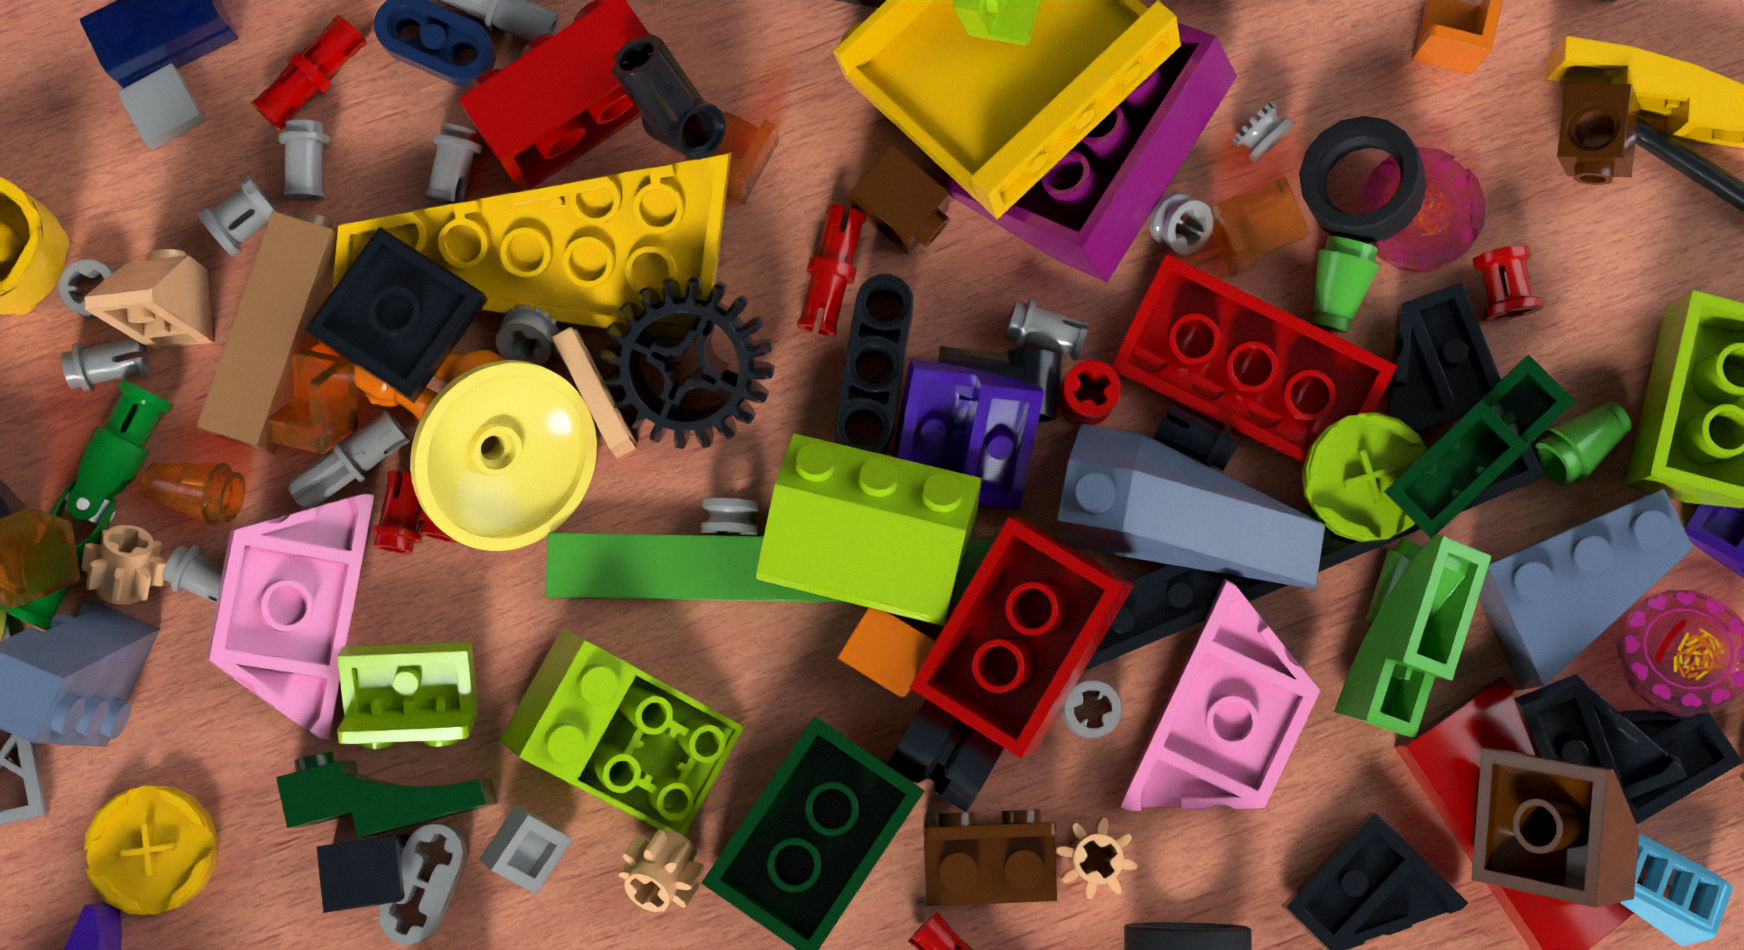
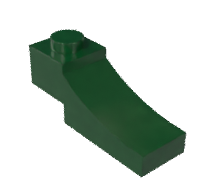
M1528 354L1383 492L1431 539L1529 448V445L1568 410L1576 400Z
M333 751L297 759L294 761L296 772L276 777L287 829L304 828L352 815L357 838L372 837L497 804L492 779H476L440 786L399 785L358 774L356 761L340 760L335 762Z

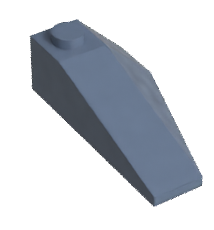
M1080 424L1068 460L1057 517L1058 539L1073 548L1315 589L1325 524L1143 433Z

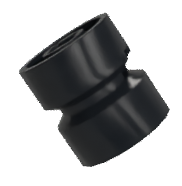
M925 699L887 765L916 783L926 779L932 780L936 795L967 812L1004 748Z

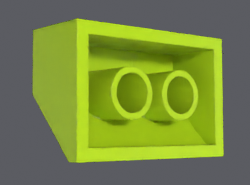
M1691 290L1665 306L1624 486L1648 493L1665 489L1669 498L1685 503L1744 508V303Z
M793 433L774 485L756 571V579L945 626L976 523L982 478Z

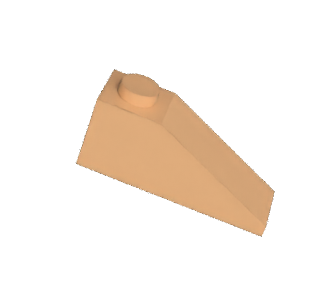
M155 250L147 253V260L125 263L84 297L86 311L151 350L214 342L208 270L192 257L186 255L182 250Z

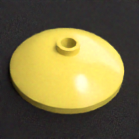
M518 360L495 361L477 366L461 374L446 385L432 400L419 422L413 439L410 457L411 478L416 497L425 514L441 531L466 546L487 551L513 550L527 546L546 537L548 533L555 531L570 517L582 501L595 469L597 456L596 430L591 413L579 392L567 380L553 371L535 363ZM490 436H495V445L492 450L482 454L481 446L484 440Z

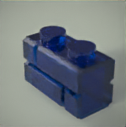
M116 0L79 18L104 71L114 81H117L123 89L170 63L178 69L239 39L221 0Z

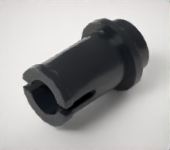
M1172 402L1166 412V418L1163 417L1154 439L1163 441L1205 462V465L1208 467L1213 466L1224 471L1240 440V437L1230 433L1232 426L1226 424L1222 429L1178 407V404Z

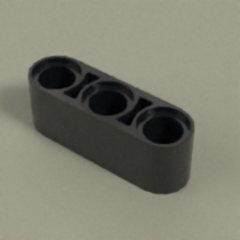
M891 274L875 275L867 279L859 289L855 302L835 417L837 444L883 455L887 453L892 441L913 318L912 292L909 286L897 276ZM879 296H890L901 304L902 312L896 319L881 322L874 319L868 313V305ZM878 356L884 358L890 364L892 372L885 381L871 384L863 381L856 372L858 364L865 358ZM859 417H868L875 420L882 430L880 438L869 446L853 444L845 434L847 426Z

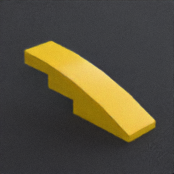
M1566 36L1548 56L1546 80L1581 84H1632L1640 104L1639 113L1668 116L1667 133L1681 142L1744 148V84L1696 64L1636 47Z

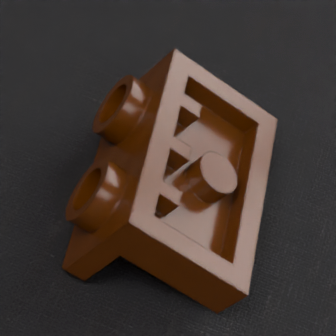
M1040 809L1001 811L1002 823L976 824L975 812L936 813L937 826H923L926 905L947 906L1057 901L1054 836H1057L1056 822H1041Z

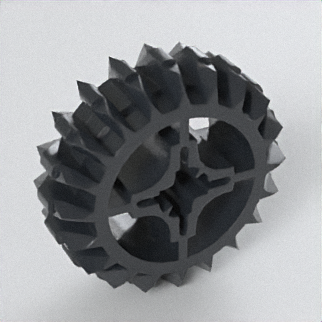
M692 276L688 280L686 294L682 295L679 283L675 277H668L662 282L664 300H662L655 289L647 285L638 292L644 309L633 302L626 301L619 308V312L629 325L613 322L607 328V335L622 346H609L601 351L602 360L607 363L620 365L619 369H614L603 376L604 384L610 387L623 385L625 391L621 392L614 399V408L617 407L619 410L625 408L630 403L633 404L637 411L628 422L630 428L637 429L646 418L655 423L650 432V440L652 442H660L667 429L674 430L673 441L675 447L684 449L688 444L690 432L695 431L697 441L701 447H710L714 439L712 425L724 438L731 439L737 432L732 416L743 423L750 424L754 420L756 412L747 400L755 403H764L769 395V390L753 379L765 380L773 377L775 366L768 362L758 361L755 358L771 352L774 347L773 341L766 338L752 341L750 336L764 325V319L761 315L753 316L746 322L740 319L738 315L748 304V299L743 295L736 298L730 307L721 303L727 285L722 282H717L710 291L709 297L702 296V278L700 276ZM676 313L697 315L694 325L685 337L672 338L662 334L657 338L645 333L650 323L663 316ZM715 324L726 333L735 348L739 367L738 373L729 370L730 364L717 357L712 349L711 340ZM699 337L694 351L699 356V359L694 364L702 363L703 369L696 368L678 388L682 372L677 367L682 361L675 362L674 357H680ZM639 352L647 355L646 362L657 367L663 375L665 384L660 398L650 389L643 377ZM701 387L715 392L720 387L732 393L723 402L707 409L686 410L680 408L684 397L693 388Z

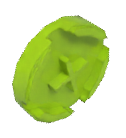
M1377 412L1347 416L1323 429L1308 448L1302 469L1304 497L1316 519L1325 524L1336 535L1359 542L1389 539L1412 527L1415 523L1383 491L1428 449L1420 435L1400 419Z

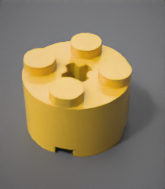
M0 177V314L22 315L34 310L37 304L52 291L59 281L65 266L66 253L69 248V237L55 215L46 206L10 181Z

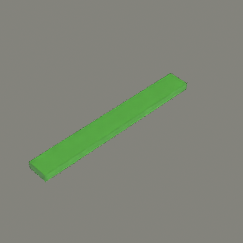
M548 533L545 597L849 603L757 580L756 571L764 536ZM970 540L952 605L959 603L995 540Z

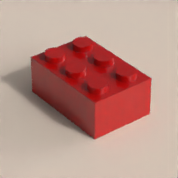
M594 0L588 3L576 14L574 23L554 36L551 33H547L535 38L522 50L521 58L501 71L499 69H491L482 73L470 83L467 89L468 93L458 98L479 134L518 191L533 189L642 116L611 73L615 65L613 56L628 40H637L649 34L626 0Z
M1008 517L909 688L1022 759L1037 751L1135 584L1027 519Z

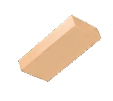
M570 327L553 336L552 339L610 451L616 458H619L635 450L637 442L620 409L614 408V398L608 386L604 384L603 377L577 329L573 330Z

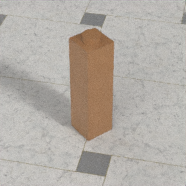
M296 209L294 217L272 211L197 422V428L215 437L273 455L275 454L314 339L304 329L329 297L333 287L337 233L331 229L333 222L330 219L303 209Z

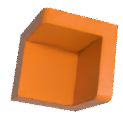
M1427 0L1424 5L1412 60L1472 74L1492 50L1503 0H1484L1480 6L1458 0Z
M868 608L839 654L838 661L861 675L862 673L897 696L905 697L909 693V687L934 646L935 641L888 612Z

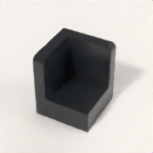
M408 834L316 846L323 913L402 901L405 893L400 848L405 847L408 841Z

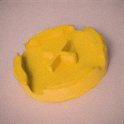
M143 785L116 794L97 811L85 834L84 851H87L89 868H86L90 884L107 904L128 914L159 915L187 905L205 889L217 865L219 839L212 816L196 797L173 786Z

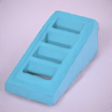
M1639 833L1634 899L1620 903L1679 945L1687 946L1711 940L1716 936L1733 886L1709 869ZM1644 866L1648 871L1643 884L1640 885L1637 881ZM1667 883L1672 886L1668 899L1663 897Z

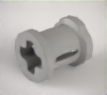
M248 175L240 180L241 188L214 209L210 210L204 207L197 213L205 227L232 257L241 252L240 244L268 224L272 211L278 212L264 192Z

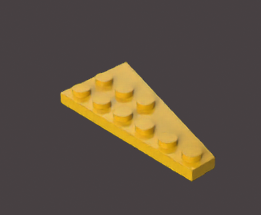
M732 152L713 155L700 160L691 159L338 225L333 288L337 286L377 229L381 227L485 293L488 301L481 310L507 313L510 308L514 310L517 305L524 308L525 304H530V309L534 310L535 306L541 307L540 312L544 313L547 311L550 313L549 318H554L555 321L608 328L613 322L629 325L619 312V308L626 301H630L644 309L638 292L647 285L655 289L662 300H664L662 282L668 277H675L679 283L682 295H685L688 280L692 276H700L703 282L702 296L709 297L710 291L716 282ZM676 313L663 316L650 323L645 333L655 336L664 334L672 338L685 337L694 325L697 315Z

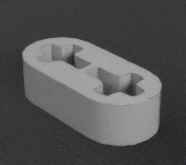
M443 823L424 825L414 831L406 842L401 854L405 897L400 902L380 905L378 915L380 927L385 935L394 942L410 945L425 941L434 935L442 924L466 866L469 854L467 840L461 831L454 826ZM440 835L447 838L444 849L453 854L450 863L437 864L430 880L423 878V875L429 863V856L421 852L424 842H436ZM418 887L425 889V892L419 904V911L427 915V920L425 924L413 925L407 932L402 928L404 917L396 913V908L398 904L410 903L414 899Z

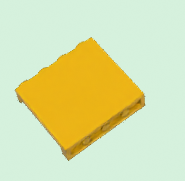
M885 0L865 21L857 22L846 31L840 45L833 50V54L846 80L998 220L1181 46L1176 15L1158 0L1150 8L1146 7L1139 0H1041L1031 40L1027 45L968 36L953 8L954 0Z

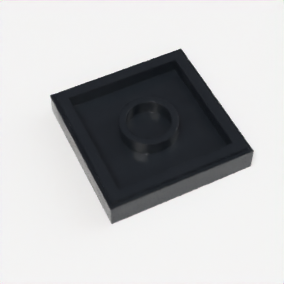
M379 227L304 330L313 339L412 403H415L488 299L485 293Z

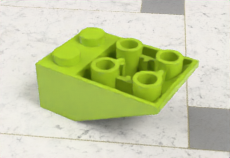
M563 627L499 741L521 759L663 831H675L685 836L741 735L744 726Z

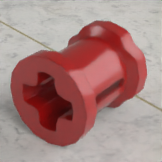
M1528 245L1498 248L1482 253L1472 259L1474 269L1482 272L1489 304L1484 309L1486 321L1513 319L1529 315L1543 308L1541 298L1533 295L1526 260L1531 257ZM1505 272L1507 274L1508 283L1510 287V295L1508 294V289L1504 276Z
M1085 360L1076 364L1068 372L1062 385L1059 406L1063 415L1074 424L1097 425L1102 423L1111 414L1121 395V382L1117 372L1109 364L1099 360ZM1080 382H1083L1088 388H1093L1096 385L1102 388L1103 392L1097 401L1098 406L1091 399L1080 402L1076 398L1081 387Z

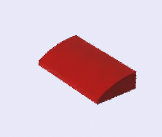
M1165 254L1110 365L1116 372L1225 425L1228 424L1233 429L1303 463L1305 462L1308 448L1323 429L1347 416L1375 411L1397 368V365L1168 254Z
M1503 677L1497 678L1420 729L1415 739L1408 737L1395 746V749L1472 863L1482 748L1489 747L1535 755L1514 701L1516 695ZM1639 877L1637 883L1642 885L1643 881ZM1487 884L1530 950H1588L1634 914V912L1620 902L1595 908Z

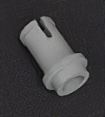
M313 120L286 121L285 132L278 135V141L285 144L284 198L295 201L323 200V146L330 143V137L323 133V123Z
M442 124L441 133L434 134L432 142L438 146L428 189L424 195L426 199L434 200V202L441 204L465 201L464 198L474 154H481L483 148L477 144L478 132L458 125Z
M1032 298L1029 299L1028 303L1016 300L1004 336L1015 339L1016 347L1021 348L1023 343H1027L1068 356L1076 361L1082 350L1089 322L1036 307V300Z
M133 338L86 348L79 342L72 345V351L61 354L62 369L68 386L71 389L82 387L86 393L94 391L95 384L140 374L147 375L150 373L149 358L142 357L121 361V358L124 356L147 352L145 345Z
M179 545L168 559L162 578L171 583L172 591L181 593L186 589L216 603L224 565L202 555L203 548L197 545H193L190 548Z

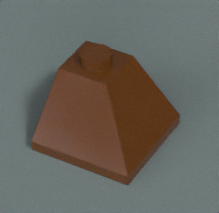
M1489 747L1482 748L1471 880L1595 908L1634 899L1639 830L1614 769Z

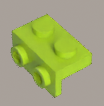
M471 641L342 647L337 656L344 708V718L337 729L340 744H359L364 749H382L396 742L423 741L428 746L443 747L455 744L461 739H466L470 736L479 713Z

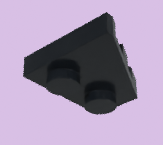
M1577 674L1514 698L1535 756L1614 769L1626 800L1687 777L1681 765Z

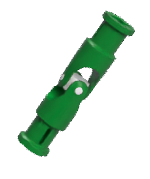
M123 379L120 380L117 386L121 394L103 427H95L81 453L77 471L78 480L71 481L61 491L25 558L29 562V566L12 598H4L0 605V609L44 630L52 629L50 627L52 618L55 616L72 583H80L85 571L81 570L85 544L93 543L99 545L101 531L108 530L116 513L117 501L113 500L114 497L121 493L135 479L149 453L144 446L161 414L170 413L174 404ZM65 509L77 519L98 524L92 535L81 544L75 546L69 544L60 533V519Z

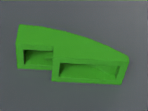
M1434 535L1408 566L1386 598L1366 633L1348 672L1334 712L1380 729L1415 739L1435 677L1453 680L1492 556L1447 537Z

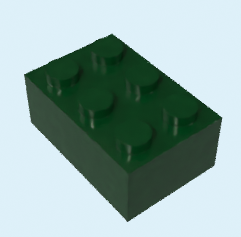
M814 716L701 884L796 950H819L924 793V790Z

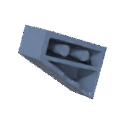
M1665 489L1638 498L1489 564L1479 600L1521 690L1544 687L1693 549Z
M90 600L82 604L79 612L81 615L73 618L63 613L53 617L50 624L52 629L43 632L31 627L0 641V729L33 743L107 747L110 739L118 737L128 722L131 704L127 701L160 628Z

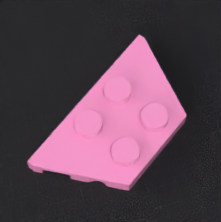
M370 494L352 496L231 530L205 659L311 735L322 739H329L340 682L337 656L342 647L347 645L374 501V495Z
M1224 579L1119 801L1120 807L1125 810L1141 811V808L1180 807L1181 810H1208L1212 806H1230L1233 809L1265 808L1319 696L1320 689L1237 586L1227 579Z

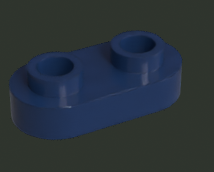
M387 0L380 6L375 15L374 31L377 39L385 51L399 61L458 86H469L479 75L494 68L496 62L494 44L487 31L473 20L427 0ZM409 25L420 27V31L415 38L411 40L401 39V32L405 27ZM464 49L475 51V57L470 63L458 64L455 62L456 56L460 51Z

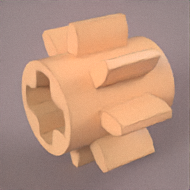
M119 525L108 530H102L99 545L89 543L84 546L81 570L88 573L86 588L88 590L95 589L103 600L117 605H129L139 600H147L150 585L163 586L164 583L162 576L168 560L160 557L162 543L160 541H153L152 536L147 531L132 525Z
M1099 817L1096 822L1095 833H1086L1081 825L1076 822L1071 823V832L1076 837L1071 847H1055L1056 853L1069 858L1071 868L1062 873L1060 880L1063 883L1072 882L1077 877L1085 880L1083 887L1084 897L1091 900L1096 893L1097 884L1106 883L1111 891L1120 894L1122 892L1121 885L1116 877L1122 869L1136 870L1138 866L1133 861L1124 859L1121 849L1131 841L1132 836L1128 833L1120 834L1114 839L1107 836L1108 819ZM1089 841L1095 846L1104 847L1108 845L1111 853L1104 858L1108 869L1103 874L1091 868L1083 871L1080 863L1087 858V853L1083 846Z
M659 829L651 841L641 834L636 835L623 854L626 863L618 874L619 877L625 879L626 893L635 904L648 911L665 912L672 900L683 908L687 907L700 886L697 880L705 867L697 862V850L688 838L675 831Z

